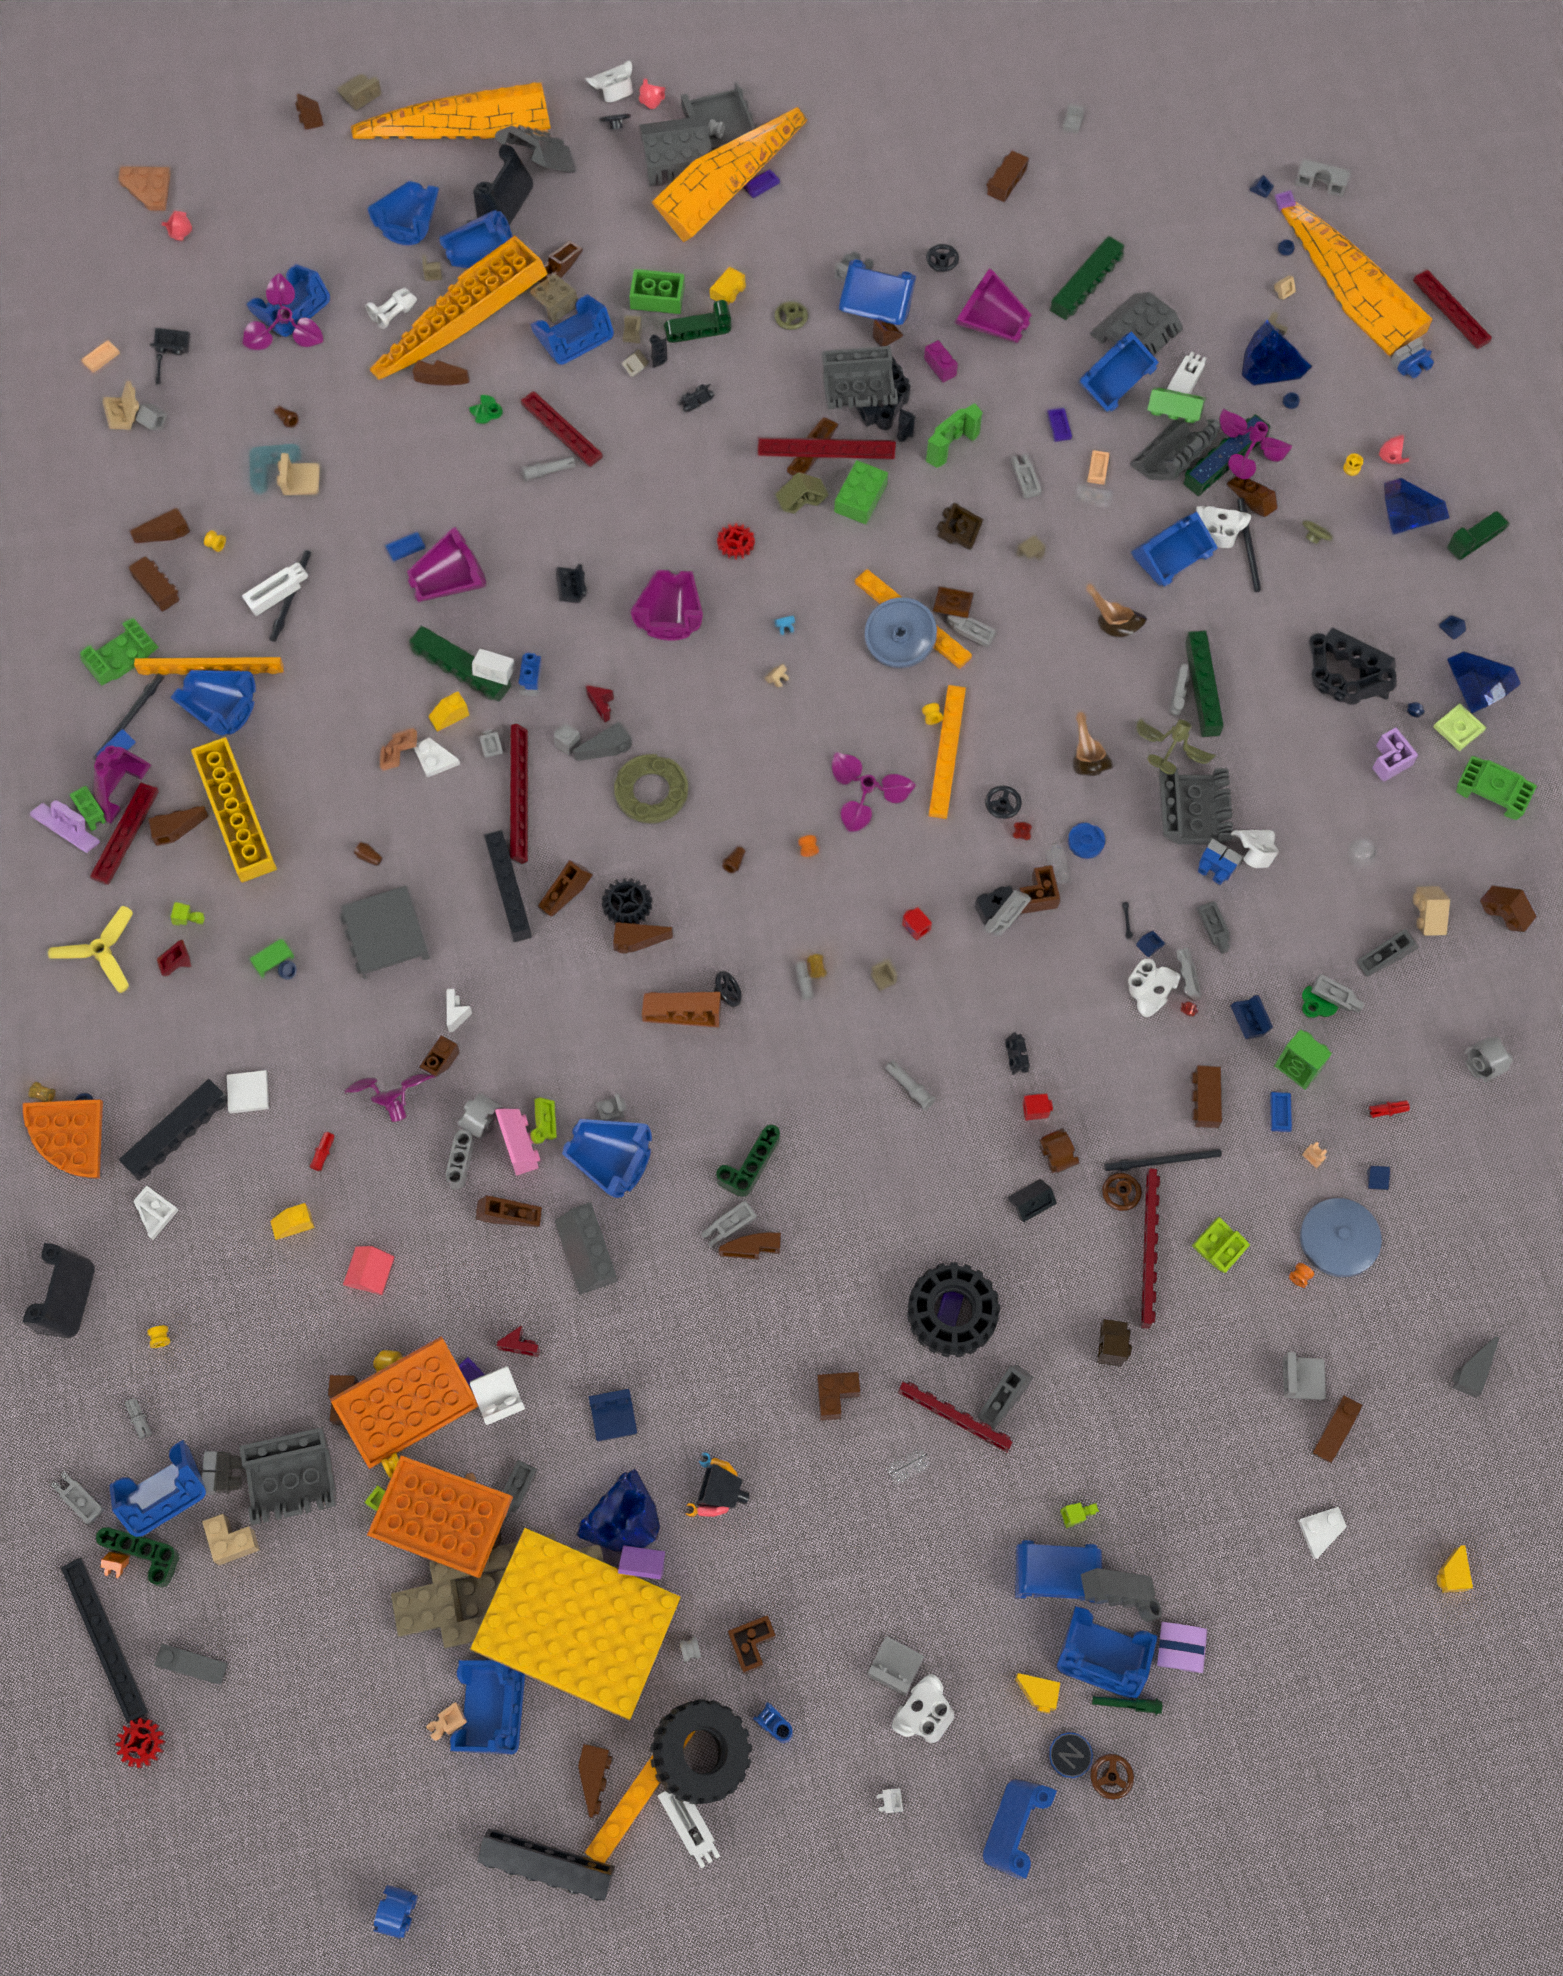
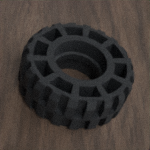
M951 1262L948 1266H945L943 1263L937 1265L933 1270L930 1268L925 1271L922 1277L917 1279L910 1293L907 1317L908 1322L911 1324L913 1335H917L919 1343L923 1346H928L929 1351L936 1353V1351L940 1352L944 1357H949L950 1355L963 1357L966 1353L972 1354L976 1352L979 1347H983L989 1338L992 1337L999 1320L1000 1304H998L999 1297L997 1291L993 1290L992 1282L983 1277L984 1273L980 1270L976 1272L971 1270L972 1266L965 1264L963 1267L958 1266L957 1262ZM947 1292H956L964 1295V1298L968 1300L972 1307L971 1319L962 1326L944 1324L938 1319L934 1311L937 1299Z
M699 1699L673 1708L668 1715H665L660 1720V1726L653 1733V1737H655L654 1743L650 1745V1752H653V1759L650 1761L652 1768L655 1767L657 1774L655 1777L657 1781L663 1783V1789L668 1794H673L675 1799L689 1802V1804H707L720 1801L738 1789L737 1785L743 1782L746 1777V1768H750L751 1759H748V1754L752 1752V1745L748 1744L747 1737L750 1736L747 1728L743 1729L741 1725L743 1721L739 1715L734 1716L730 1707L727 1705L721 1706L718 1701ZM696 1730H703L709 1733L714 1738L718 1747V1759L715 1767L703 1774L694 1772L687 1765L683 1754L684 1742L687 1736Z

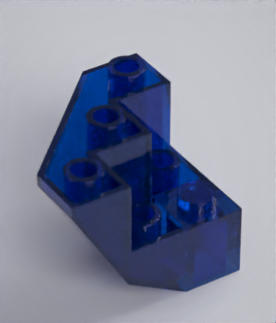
M1267 320L1254 333L1245 349L1241 375L1250 384L1256 386L1299 380L1313 366Z
M1403 478L1384 483L1385 503L1393 535L1450 519L1446 501Z
M1466 651L1447 658L1471 714L1504 698L1521 684L1512 666Z
M635 1468L630 1472L622 1473L610 1490L600 1498L597 1505L580 1521L577 1536L580 1539L616 1552L622 1551L623 1546L644 1548L657 1539L660 1523L656 1505Z

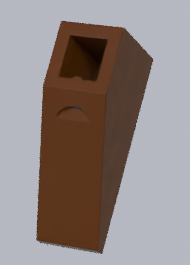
M1237 476L1227 482V486L1239 498H1244L1245 504L1253 512L1266 517L1278 509L1274 490L1251 479H1241Z
M195 806L188 810H178L171 814L156 815L153 818H149L151 836L155 845L160 846L176 842L207 819L209 815L205 806Z
M583 1744L578 1769L590 1818L594 1819L595 1814L599 1815L602 1801H599L600 1792L605 1791L607 1778H604L606 1769L610 1770L613 1756H610V1751L607 1749Z

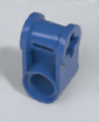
M766 1702V1707L757 1717L754 1716L753 1720L778 1742H789L793 1737L792 1726L770 1703ZM782 1726L789 1729L788 1736L784 1738L777 1735V1730Z

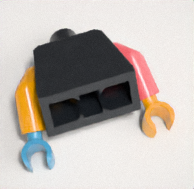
M706 1452L702 1453V1456L708 1458L706 1462L699 1461L700 1465L706 1468L696 1503L700 1506L696 1507L694 1504L688 1503L686 1506L693 1507L694 1511L691 1514H685L689 1517H695L697 1514L699 1516L715 1517L727 1513L729 1509L735 1508L737 1502L746 1504L749 1499V1492L740 1490L742 1479L738 1477L732 1465L715 1457L711 1459L710 1455Z

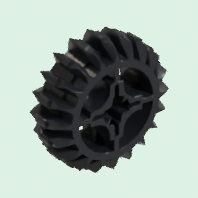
M623 878V882L620 883L616 879V885L610 884L609 889H605V895L602 896L604 915H608L609 921L614 920V924L615 922L628 924L635 922V924H639V920L644 922L646 920L645 916H649V910H652L651 903L653 899L650 896V890H646V885H641L639 880L634 883L632 878L629 882H626V879ZM636 894L642 899L641 905L635 900ZM613 901L619 905V911L615 910L612 906Z

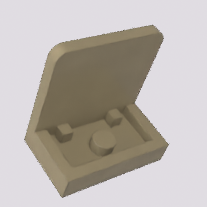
M359 74L337 89L338 93L355 110L382 95L379 80L375 76L369 80L364 74Z
M556 274L551 275L530 290L531 296L546 307L548 318L552 323H555L576 308V302L578 301L576 290Z

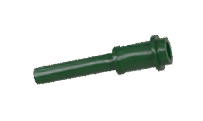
M1092 1696V1705L1135 1709V1712L1154 1713L1155 1716L1162 1714V1701L1158 1700V1698H1155V1700L1141 1698L1129 1700Z

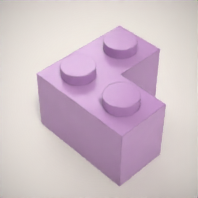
M1394 728L1381 735L1376 747L1383 755L1377 758L1372 769L1385 782L1413 766L1418 754L1400 731Z

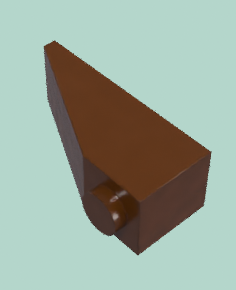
M176 507L129 532L134 543L176 540L190 533L187 522Z
M569 860L538 906L549 916L553 917L585 888L593 874L583 865Z
M615 922L614 951L626 954L673 938V928Z
M486 1195L477 1202L475 1220L493 1224L540 1227L542 1207Z
M1343 1395L1338 1400L1312 1454L1332 1463L1363 1405Z

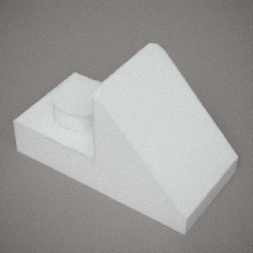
M447 989V1027L449 1032H454L472 1014L470 1006H460V996L456 995L455 989Z

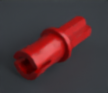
M1408 1100L1392 1103L1386 1101V1104L1369 1106V1110H1371L1369 1113L1371 1118L1386 1115L1391 1117L1393 1114L1408 1112L1410 1104Z
M330 1132L323 1134L318 1148H315L316 1152L309 1166L311 1169L322 1171L327 1156L330 1155L329 1150L335 1138L334 1134Z

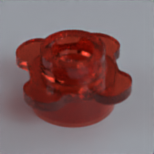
M1016 822L1014 824L1015 832L1013 833V838L1030 840L1031 824Z
M1186 1001V1003L1181 1002L1182 1007L1180 1011L1190 1017L1198 1014L1199 1010L1196 1009L1197 1006L1189 1001Z

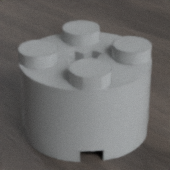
M1496 1036L1493 1038L1487 1037L1465 1050V1055L1468 1054L1466 1065L1469 1071L1477 1079H1484L1483 1082H1488L1507 1072L1510 1064L1513 1062L1512 1056L1507 1053L1501 1040Z
M479 1093L474 1101L469 1100L464 1107L466 1112L458 1121V1125L477 1138L484 1140L492 1132L489 1129L498 1123L495 1110L503 1108L484 1094Z

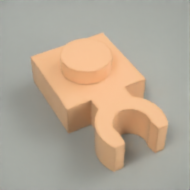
M1315 1142L1313 1145L1311 1144L1302 1154L1316 1168L1326 1159L1324 1155L1327 1153L1326 1149L1321 1150L1319 1148L1318 1142Z
M455 1702L438 1714L440 1720L430 1722L426 1727L430 1732L436 1729L430 1735L436 1741L442 1737L444 1732L450 1735L467 1723L460 1706Z

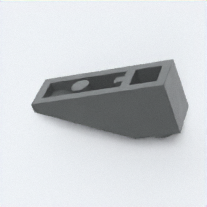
M617 722L573 750L574 758L576 761L617 756L620 753L627 752L632 747V738L621 723Z
M1404 929L1358 959L1357 962L1368 977L1406 957L1418 949L1419 945L1410 932Z
M1495 1336L1459 1370H1455L1452 1381H1454L1453 1389L1475 1398L1482 1394L1499 1337Z
M1019 1365L1010 1366L977 1417L995 1429L1023 1395L1034 1376Z
M161 1644L154 1666L221 1685L228 1663Z

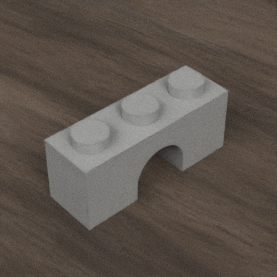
M1303 159L1295 185L1311 189L1314 182L1322 181L1328 186V194L1343 197L1351 171Z

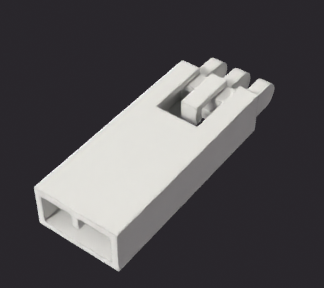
M1191 352L1189 356L1186 355L1167 389L1190 394L1204 370L1207 358L1203 357L1202 361H1199L1201 355L1197 354L1195 359L1193 358L1194 352Z
M295 563L243 594L242 597L254 615L257 616L300 589L299 583L305 580L308 574L300 563Z
M666 1791L659 1794L658 1798L691 1856H695L700 1867H705L701 1859L703 1856H705L708 1863L712 1862L708 1854L711 1851L716 1859L719 1858L720 1855L713 1844L715 1840L695 1804L675 1799V1795L668 1794ZM695 1826H697L700 1834L703 1837V1840H701L698 1833H695L693 1835L695 1841L697 1842L696 1845L694 1844L691 1836L688 1833V1831L694 1828Z

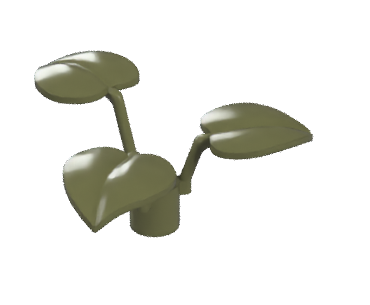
M1142 718L1137 722L1136 729L1139 735L1152 742H1162L1172 733L1174 741L1164 759L1155 754H1150L1147 757L1151 765L1160 768L1161 771L1167 774H1174L1176 772V766L1168 762L1167 759L1177 741L1182 742L1184 740L1183 750L1186 751V755L1196 762L1207 764L1215 758L1216 754L1205 752L1187 744L1190 736L1188 733L1192 725L1185 720L1179 719L1176 726H1172L1165 735L1145 723Z

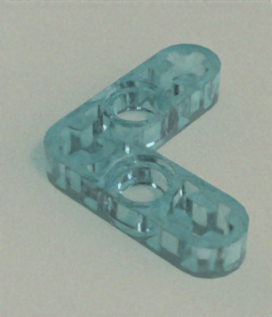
M298 445L260 446L251 449L249 454L250 484L254 493L262 494L266 492L268 488L267 464H276L278 461H281V453H288L291 462L300 460L302 454ZM273 452H280V455L277 457L271 456ZM257 454H260V455H259V460H260V461H257V459H256ZM256 468H263V471L260 473L254 472ZM257 479H260V482H261V484H260L259 487H257V486H258V480H257Z

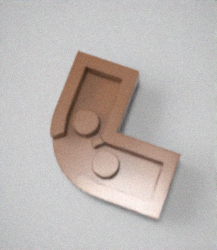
M414 728L393 734V739L386 747L382 746L380 768L383 771L400 766V751L417 746V731Z

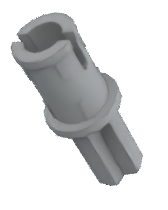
M798 962L795 967L798 976L797 984L800 985L802 999H812L814 997L811 986L812 978L809 977L806 962Z
M136 1398L129 1399L125 1402V1406L131 1417L130 1423L134 1424L139 1439H145L143 1430L147 1437L152 1435L145 1419L146 1414H143Z

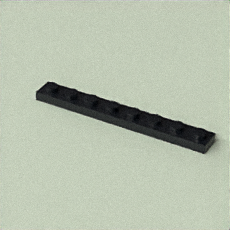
M80 1557L61 1567V1570L125 1720L130 1724L131 1720L136 1721L147 1715L149 1711L84 1560Z

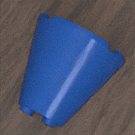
M408 181L367 208L370 219L375 227H379L384 232L382 235L389 240L401 245H415L424 239L428 233L439 194V187L428 185L427 189H425L420 183Z
M494 210L440 236L439 240L441 246L446 249V257L450 260L452 266L470 268L513 236L503 213Z
M191 670L183 681V688H177L170 697L209 730L224 736L225 734L231 735L237 732L247 722L254 707L255 701H252L253 693L256 692L254 677L249 671Z
M579 1119L572 1130L574 1137L570 1142H566L562 1154L608 1195L615 1198L623 1197L625 1191L630 1192L636 1186L648 1164L651 1153L648 1144L649 1141H652V1133L649 1126L644 1123Z

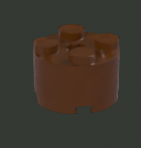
M1064 1128L1042 1136L1039 1140V1148L1043 1156H1048L1047 1164L1052 1174L1055 1172L1060 1173L1079 1164L1078 1156H1073L1075 1148L1067 1132H1064Z

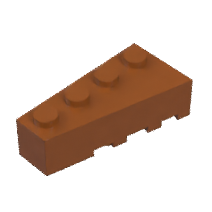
M721 992L644 993L642 1007L643 1022L719 1028Z

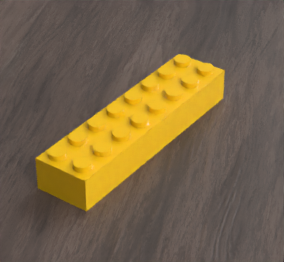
M224 737L191 749L241 883L277 870L227 738Z

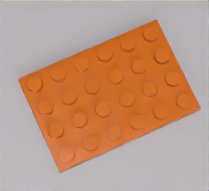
M442 1336L330 1399L369 1469L381 1463V1460L388 1459L392 1454L402 1451L478 1407L473 1392Z
M401 1455L367 1536L480 1579L513 1496Z

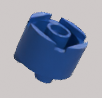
M387 1885L383 1892L387 1896L386 1899L380 1900L374 1921V1926L376 1927L373 1931L399 1939L401 1937L404 1938L406 1931H409L412 1923V1917H409L412 1909H415L418 1895L409 1890Z

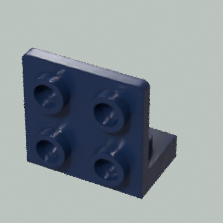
M630 1389L588 1396L596 1440L598 1442L637 1434Z

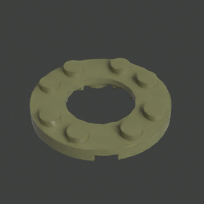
M657 754L641 755L628 761L619 770L614 783L615 799L620 809L633 820L642 823L663 822L675 816L685 805L688 797L687 777L679 764L670 758L659 757ZM648 774H656L663 777L668 782L670 788L666 799L659 804L653 805L638 801L634 796L633 788L639 778Z

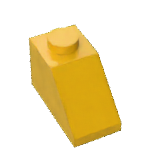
M459 691L443 698L428 717L438 732L468 717L469 711L467 704Z
M306 1203L287 1208L270 1221L275 1240L315 1228L310 1209Z
M1465 1545L1455 1548L1438 1571L1437 1584L1441 1587L1442 1593L1468 1591L1473 1588Z
M1017 1673L1015 1677L1017 1684L1031 1705L1038 1707L1037 1711L1050 1714V1710H1056L1060 1682Z

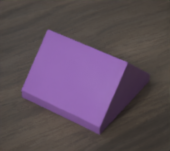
M623 1546L618 1574L661 1579L664 1572L665 1551Z

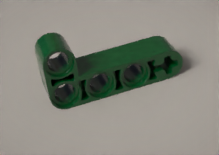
M716 301L713 304L712 313L666 321L663 325L666 339L670 343L729 333L731 331V314L727 301Z
M1497 510L1470 529L1466 530L1462 527L1457 530L1452 536L1447 549L1460 561L1505 531L1510 522Z
M772 1124L764 1127L739 1171L728 1165L720 1166L716 1171L718 1185L740 1197L749 1195L779 1144V1128ZM772 1134H774V1136H772V1137L770 1138L769 1144H768V1143H767V1141H768V1136H771ZM763 1149L767 1153L765 1155H758L757 1151ZM749 1166H755L757 1170L755 1172H749L747 1168ZM723 1173H727L730 1175V1178L724 1180L720 1176ZM741 1182H744L748 1186L744 1189H741L737 1185Z
M109 1527L101 1528L96 1534V1542L105 1549L152 1562L148 1571L150 1583L163 1588L171 1582L179 1561V1552L172 1546L144 1537H136L130 1533ZM105 1537H113L116 1539V1543L110 1540L105 1541ZM131 1539L132 1545L128 1549H124L125 1541ZM147 1545H151V1552L147 1555H144V1548ZM170 1550L172 1552L170 1559L164 1561V1553ZM163 1571V1579L156 1582L157 1573Z

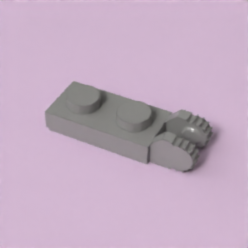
M1027 454L1022 455L1023 465H1019L1016 456L1012 457L1011 462L1024 499L1041 495L1042 491Z
M1181 664L1176 674L1170 704V714L1173 716H1178L1184 707V698L1187 691L1184 686L1185 683L1187 684L1190 673L1187 672L1189 665Z
M1015 890L995 916L988 920L984 930L987 933H993L995 936H1001L1030 902L1031 898L1027 894Z
M745 1200L713 1222V1225L702 1232L701 1235L703 1238H706L716 1230L720 1233L708 1244L713 1248L754 1221L757 1215Z
M63 1471L60 1475L70 1485L65 1490L58 1482L53 1481L51 1485L84 1522L90 1525L105 1509L76 1480H73Z

